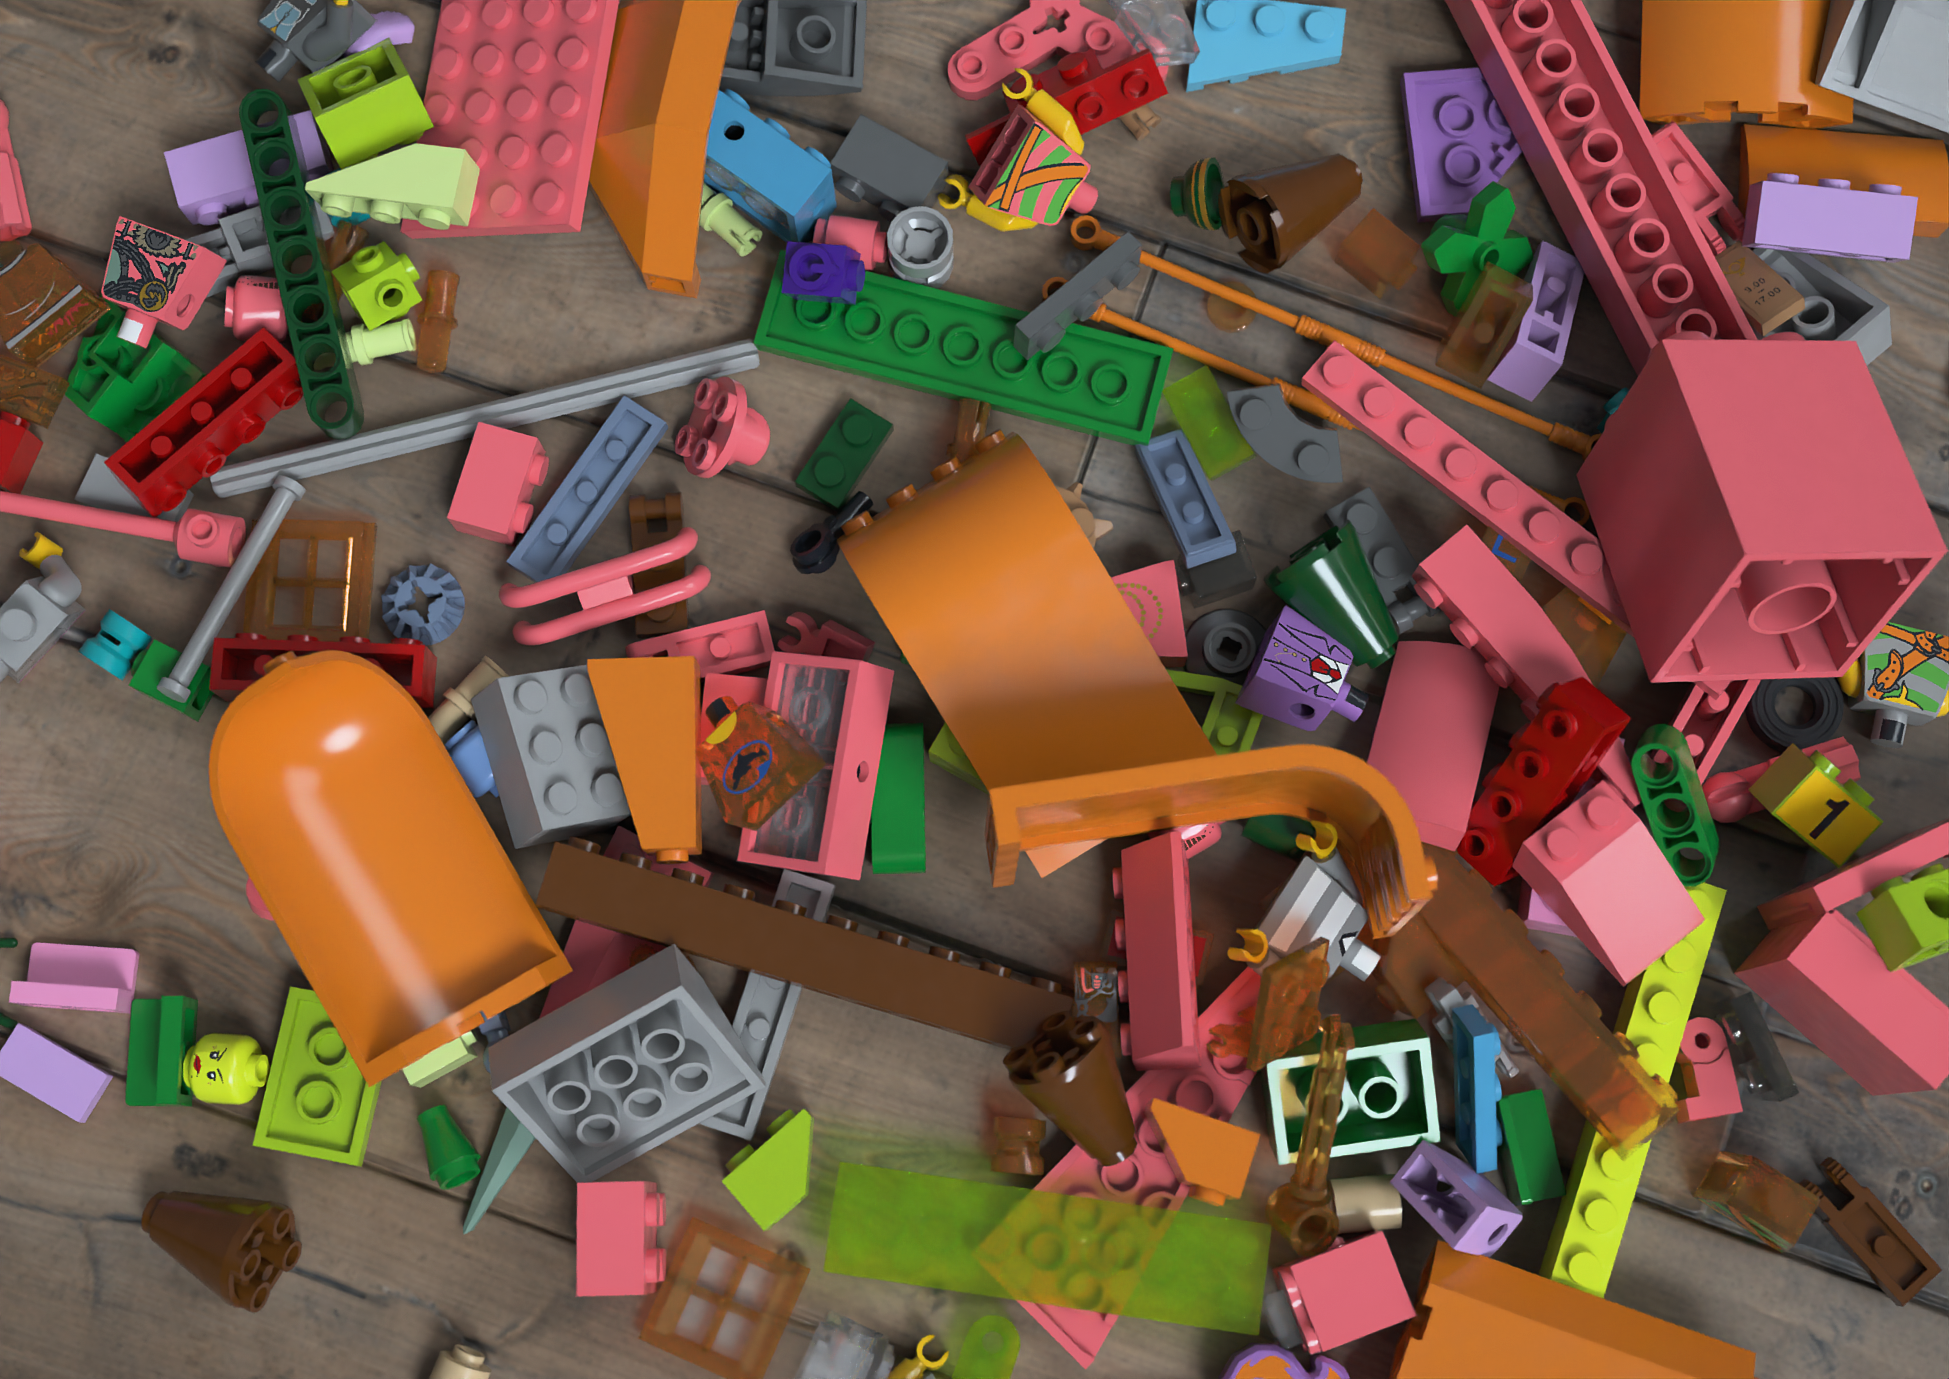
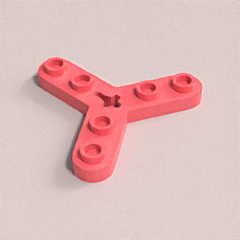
M1029 0L1030 7L959 49L952 55L948 63V83L950 88L958 97L965 100L982 99L1000 89L1002 83L1006 85L1020 77L1021 74L1014 68H1021L1028 72L1056 54L1064 58L1071 53H1083L1093 48L1102 69L1148 47L1164 82L1169 68L1168 54L1160 44L1081 6L1080 0ZM1053 15L1057 20L1065 17L1064 31L1059 33L1054 27L1042 31L1047 26V16Z

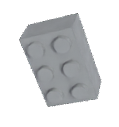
M587 665L497 678L471 699L515 849L569 839V837L605 832L631 816L588 674Z

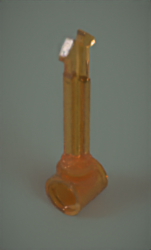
M1330 1014L1320 1022L1319 1029L1324 1034L1318 1066L1314 1068L1295 1173L1290 1177L1289 1182L1279 1186L1270 1195L1265 1207V1217L1272 1228L1298 1254L1307 1257L1326 1251L1336 1240L1340 1228L1338 1216L1330 1208L1331 1196L1327 1192L1328 1183L1326 1182V1176L1347 1072L1344 1069L1348 1050H1354L1355 1045L1351 1023H1340V1014Z

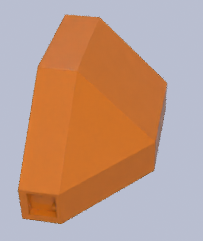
M622 0L618 4L588 186L649 290L696 299L698 296L701 278L696 264V252L709 130L737 9L742 0Z

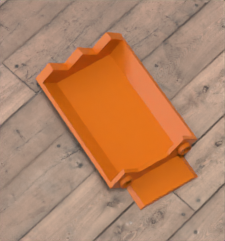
M1437 1240L1421 1269L1413 1309L1416 1316L1409 1319L1396 1342L1389 1379H1760L1754 1376L1755 1352L1486 1256L1455 1250L1448 1243Z

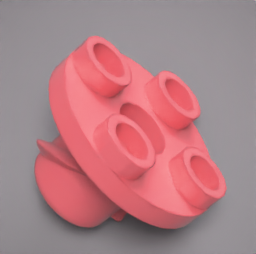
M720 377L716 380L703 379L697 386L694 394L695 407L688 425H684L677 434L674 446L675 453L683 456L686 469L691 474L705 479L715 476L727 463L729 466L735 462L748 466L758 463L766 453L770 442V428L765 418L756 410L747 407L746 391L739 381L729 377Z

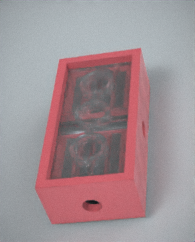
M772 651L758 740L765 741L770 745L772 761L765 776L757 785L749 790L737 861L860 880L894 670L861 660ZM757 743L756 752H759L761 747L766 752V755L754 759L750 786L759 779L760 773L757 768L770 759L769 748L763 743Z

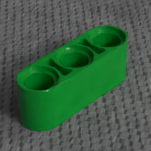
M886 723L871 811L873 874L926 873L923 723Z
M1656 724L1647 728L1639 739L1631 761L1632 773L1656 844L1684 886H1697L1704 883L1711 876L1719 850V838L1687 740L1677 728L1667 724ZM1651 749L1663 750L1671 756L1673 761L1668 763L1655 762L1649 757L1647 751ZM1669 798L1681 800L1687 805L1688 810L1683 812L1670 810L1663 801ZM1684 847L1697 849L1703 854L1704 858L1699 860L1686 858L1679 849Z

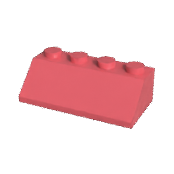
M1174 831L1121 850L1122 867L1113 868L1115 899H1124L1125 916L1122 919H1115L1117 950H1126L1127 970L1118 971L1120 1003H1129L1130 1023L1121 1024V1046L1123 1056H1132V1062L1136 1071L1201 1067L1189 860H1187L1181 831Z

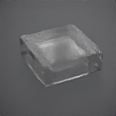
M1276 1288L1261 1294L1259 1300L1276 1345L1287 1349L1303 1343L1284 1289Z

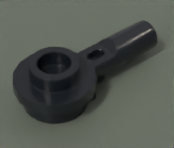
M858 491L836 516L831 515L823 523L813 524L795 538L790 547V552L793 555V565L801 574H820L834 565L840 550L837 539L845 534L841 526L860 513L868 511L874 505L870 497L864 492Z

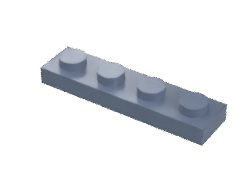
M624 395L506 561L508 565L534 583L567 573L668 429L667 423Z

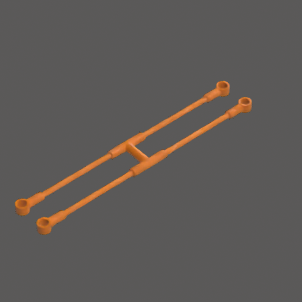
M1088 215L1076 218L1072 223L1070 231L1072 244L1079 250L1084 251L1093 248L1105 251L1121 238L1101 229L1097 219ZM1081 227H1088L1095 234L1089 239H1083L1076 232ZM1141 250L1139 261L1141 264L1295 329L1296 334L1327 346L1326 349L1335 340L1367 364L1376 368L1379 365L1549 436V441H1553L1555 444L1581 454L1584 461L1591 452V446L1596 444L1602 433L1595 434L1591 437L1558 422L1553 425L1385 353L1386 349L1313 318L1311 319L1306 315L1296 316ZM1052 277L1047 280L1042 289V302L1049 297L1048 292L1050 290L1060 288L1068 281L1062 277ZM1104 303L1088 318L1097 323H1100L1102 320L1158 345L1173 348V351L1254 386L1280 383L1286 402L1291 406L1333 422L1348 430H1351L1352 427L1360 430L1309 390L1297 387L1278 377L1270 379L1106 309L1107 305ZM1529 485L1530 488L1563 513L1567 507L1577 509L1580 513V521H1577L1579 525L1583 526L1589 519L1590 512L1587 504L1581 498L1571 497L1564 500Z

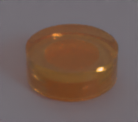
M1222 283L1256 298L1254 292L1242 283ZM1214 293L1210 294L1207 302V314L1211 323L1219 330L1228 333H1236L1247 329L1253 323L1257 312L1250 308L1242 307Z

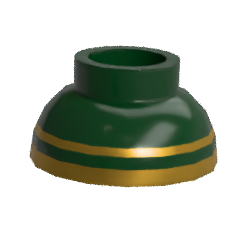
M1215 157L1201 159L1193 163L1184 176H1174L1170 186V201L1174 215L1176 217L1187 216L1189 221L1196 227L1204 230H1219L1222 225L1218 196L1220 190L1224 188V180L1219 162Z

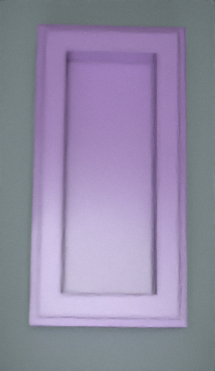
M22 1023L16 1025L0 1051V1076L80 1123L86 1122L113 1078L111 1074Z

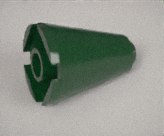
M1346 520L1340 528L1336 525L1317 536L1290 555V566L1281 571L1277 565L1263 578L1267 586L1289 607L1348 648L1353 655L1351 663L1356 667L1366 663L1370 669H1373L1396 653L1392 645L1399 639L1398 633L1356 528L1350 520Z

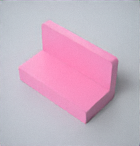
M36 942L31 947L27 982H11L9 1002L30 1007L131 1014L139 952L123 948Z

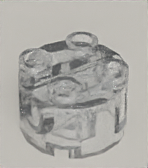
M828 1309L825 1313L824 1322L821 1321L809 1343L794 1379H887L895 1357L892 1356L894 1346L888 1343L889 1336Z

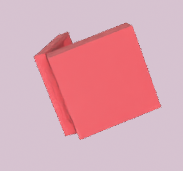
M1949 818L1907 834L1842 865L1840 868H1836L1757 906L1768 929L1771 931L1734 972L1740 980L1872 1096L1936 1090L1949 1075V1008L1904 968L1890 973L1873 942L1841 913L1833 909L1873 890L1892 878L1903 876L1940 857L1948 858Z

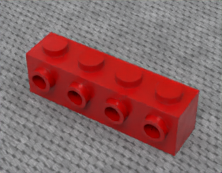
M264 327L261 328L105 460L104 464L118 483L151 517L156 518L163 511L167 512L176 508L184 500L187 491L203 477L207 478L217 473L225 464L227 456L241 444L254 441L263 432L269 420L281 410H288L301 400L304 394L295 357Z
M236 633L234 638H214L209 690L226 702H233L240 693L266 675L263 669L264 665L276 657L291 651L298 658L320 651L337 650L357 655L378 666L395 679L412 696L420 708L433 709L437 657L426 645H423L422 641L410 638L391 639L390 644L371 643L370 639L356 636H343L339 638V642L319 641L317 637L300 634L288 635L287 640H272L256 633Z
M1583 676L1563 684L1555 682L1541 694L1536 702L1539 712L1532 722L1523 725L1511 738L1508 744L1512 749L1511 753L1504 762L1497 764L1482 781L1485 791L1478 801L1472 803L1466 833L1455 852L1494 887L1520 875L1512 865L1522 843L1569 807L1631 719L1630 716Z

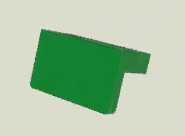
M162 996V999H134L132 1001L125 1097L127 1105L192 1107L193 1092L184 1082L183 1063L187 1051L196 1044L197 999L186 996Z
M1542 1088L1502 1096L1500 1101H1496V1118L1502 1131V1144L1497 1146V1152L1508 1200L1514 1206H1521L1535 1201L1565 1196L1566 1191Z

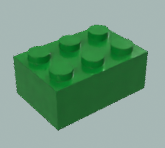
M1416 1018L1257 1041L1268 1139L1279 1165L1419 1145L1423 1140L1429 1143L1441 1142L1430 1041Z

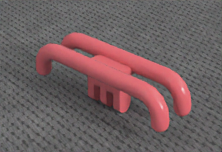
M684 527L678 532L676 537L648 548L522 587H517L512 583L502 585L499 589V599L506 607H528L577 592L583 608L582 611L536 625H531L527 621H519L513 627L514 638L522 645H541L680 602L700 593L708 586L711 579L710 570L704 565L695 566L691 573L682 579L636 594L633 592L632 574L672 562L687 555L697 544V532L691 527Z

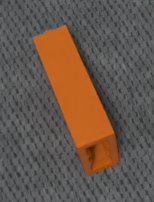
M695 656L587 659L588 674L641 848L648 856H656V863L658 864L688 863V855L702 854L700 665Z

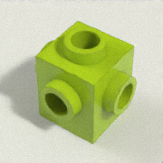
M385 241L376 246H367L360 249L353 255L350 261L331 271L354 312L369 331L387 321L403 317L412 306L422 301L413 284L420 279L413 263L405 252L396 256Z

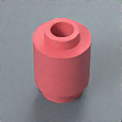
M831 215L829 220L817 219L813 243L850 247L861 254L860 260L864 262L865 271L873 272L876 262H885L888 249L887 233L880 232L879 221Z

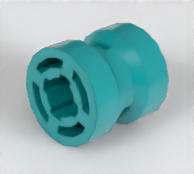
M109 609L100 621L101 630L96 637L88 638L78 652L120 680H123L131 669L130 660L136 652L146 649L153 638ZM116 639L121 642L119 646L114 644Z

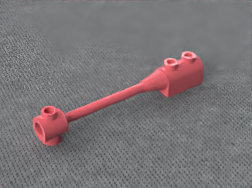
M0 491V512L174 542L180 559L231 568L245 544L246 525L242 517L190 508L178 522Z

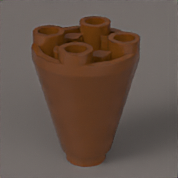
M1070 1011L1058 1012L1043 1023L1042 1033L1027 1044L1012 1049L1004 1057L1003 1064L1009 1072V1080L1014 1088L1089 1157L1097 1159L1102 1166L1116 1165L1127 1159L1135 1151L1137 1141L1134 1137L1136 1133L1109 1031L1104 1022L1096 1016L1073 1018Z
M161 1191L149 1200L142 1214V1230L149 1234V1237L156 1245L225 1303L252 1313H256L264 1307L269 1298L270 1291L282 1272L292 1270L301 1255L302 1243L294 1239L296 1230L293 1211L289 1206L278 1202L172 1191L170 1193Z

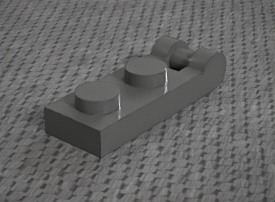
M1370 487L1325 511L1323 517L1330 528L1336 525L1340 528L1346 520H1350L1356 528L1398 635L1412 628L1413 621L1425 614L1428 617H1432L1442 611L1439 607L1435 609L1429 607L1417 594L1414 588L1417 582L1412 578V575L1418 564ZM1407 586L1413 598L1401 603L1396 598L1394 592Z

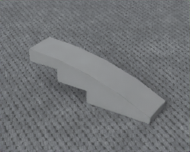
M315 201L325 241L334 236L335 233L327 213L323 212L321 206ZM260 206L218 219L219 229L186 239L189 242L207 248L227 260L207 297L226 290L227 286H235L237 279L243 275L257 276L274 268ZM291 207L285 210L281 215L280 224L290 225L295 223L301 215V208Z

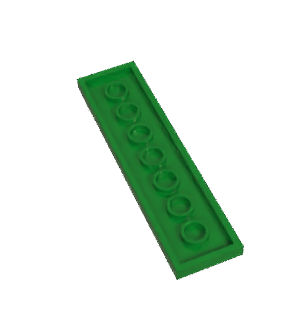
M780 250L753 342L757 350L1135 446V444L1148 446L1173 348L1072 323L1064 329L1066 331L1065 335L1054 348L1046 353L1040 349L1029 360H1026L1013 347L1015 325L1030 312L865 271V282L862 291L856 294L855 305L796 300L782 293L786 251Z

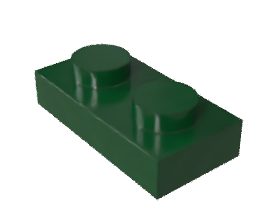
M850 398L795 480L796 487L839 513L894 431L893 424Z

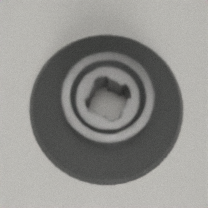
M1218 609L1208 612L1196 619L1185 633L1188 657L1183 669L1187 673L1218 677L1243 686L1266 629L1254 617L1239 610ZM1222 642L1238 647L1239 652L1234 661H1229V659L1224 658L1222 655H1218L1217 652Z

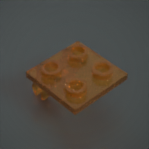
M1320 936L1264 968L1256 1008L1247 1007L1238 1012L1239 1017L1249 1022L1229 1025L1217 1024L1210 1028L1209 1033L1222 1039L1223 1043L1216 1040L1210 1041L1206 1044L1209 1052L1217 1058H1226L1231 1054L1247 1058L1246 1068L1256 1072L1275 1059L1281 1058L1285 1053L1301 1043L1310 1040L1317 1032L1321 1021V1012L1318 1010L1321 989L1325 985L1330 971L1329 962L1326 961L1330 940Z

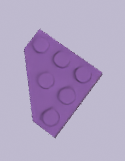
M1479 67L1403 73L1400 79L1417 222L1438 221L1447 214H1464L1468 216L1472 198L1492 181L1498 183L1523 152Z

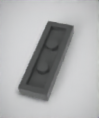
M1129 231L1015 325L1013 347L1026 360H1029L1040 349L1046 353L1054 348L1065 335L1066 331L1064 329L1076 319L1080 321L1087 320L1101 306L1102 298L1115 287L1118 290H1122L1135 279L1140 271L1139 261L1142 244Z

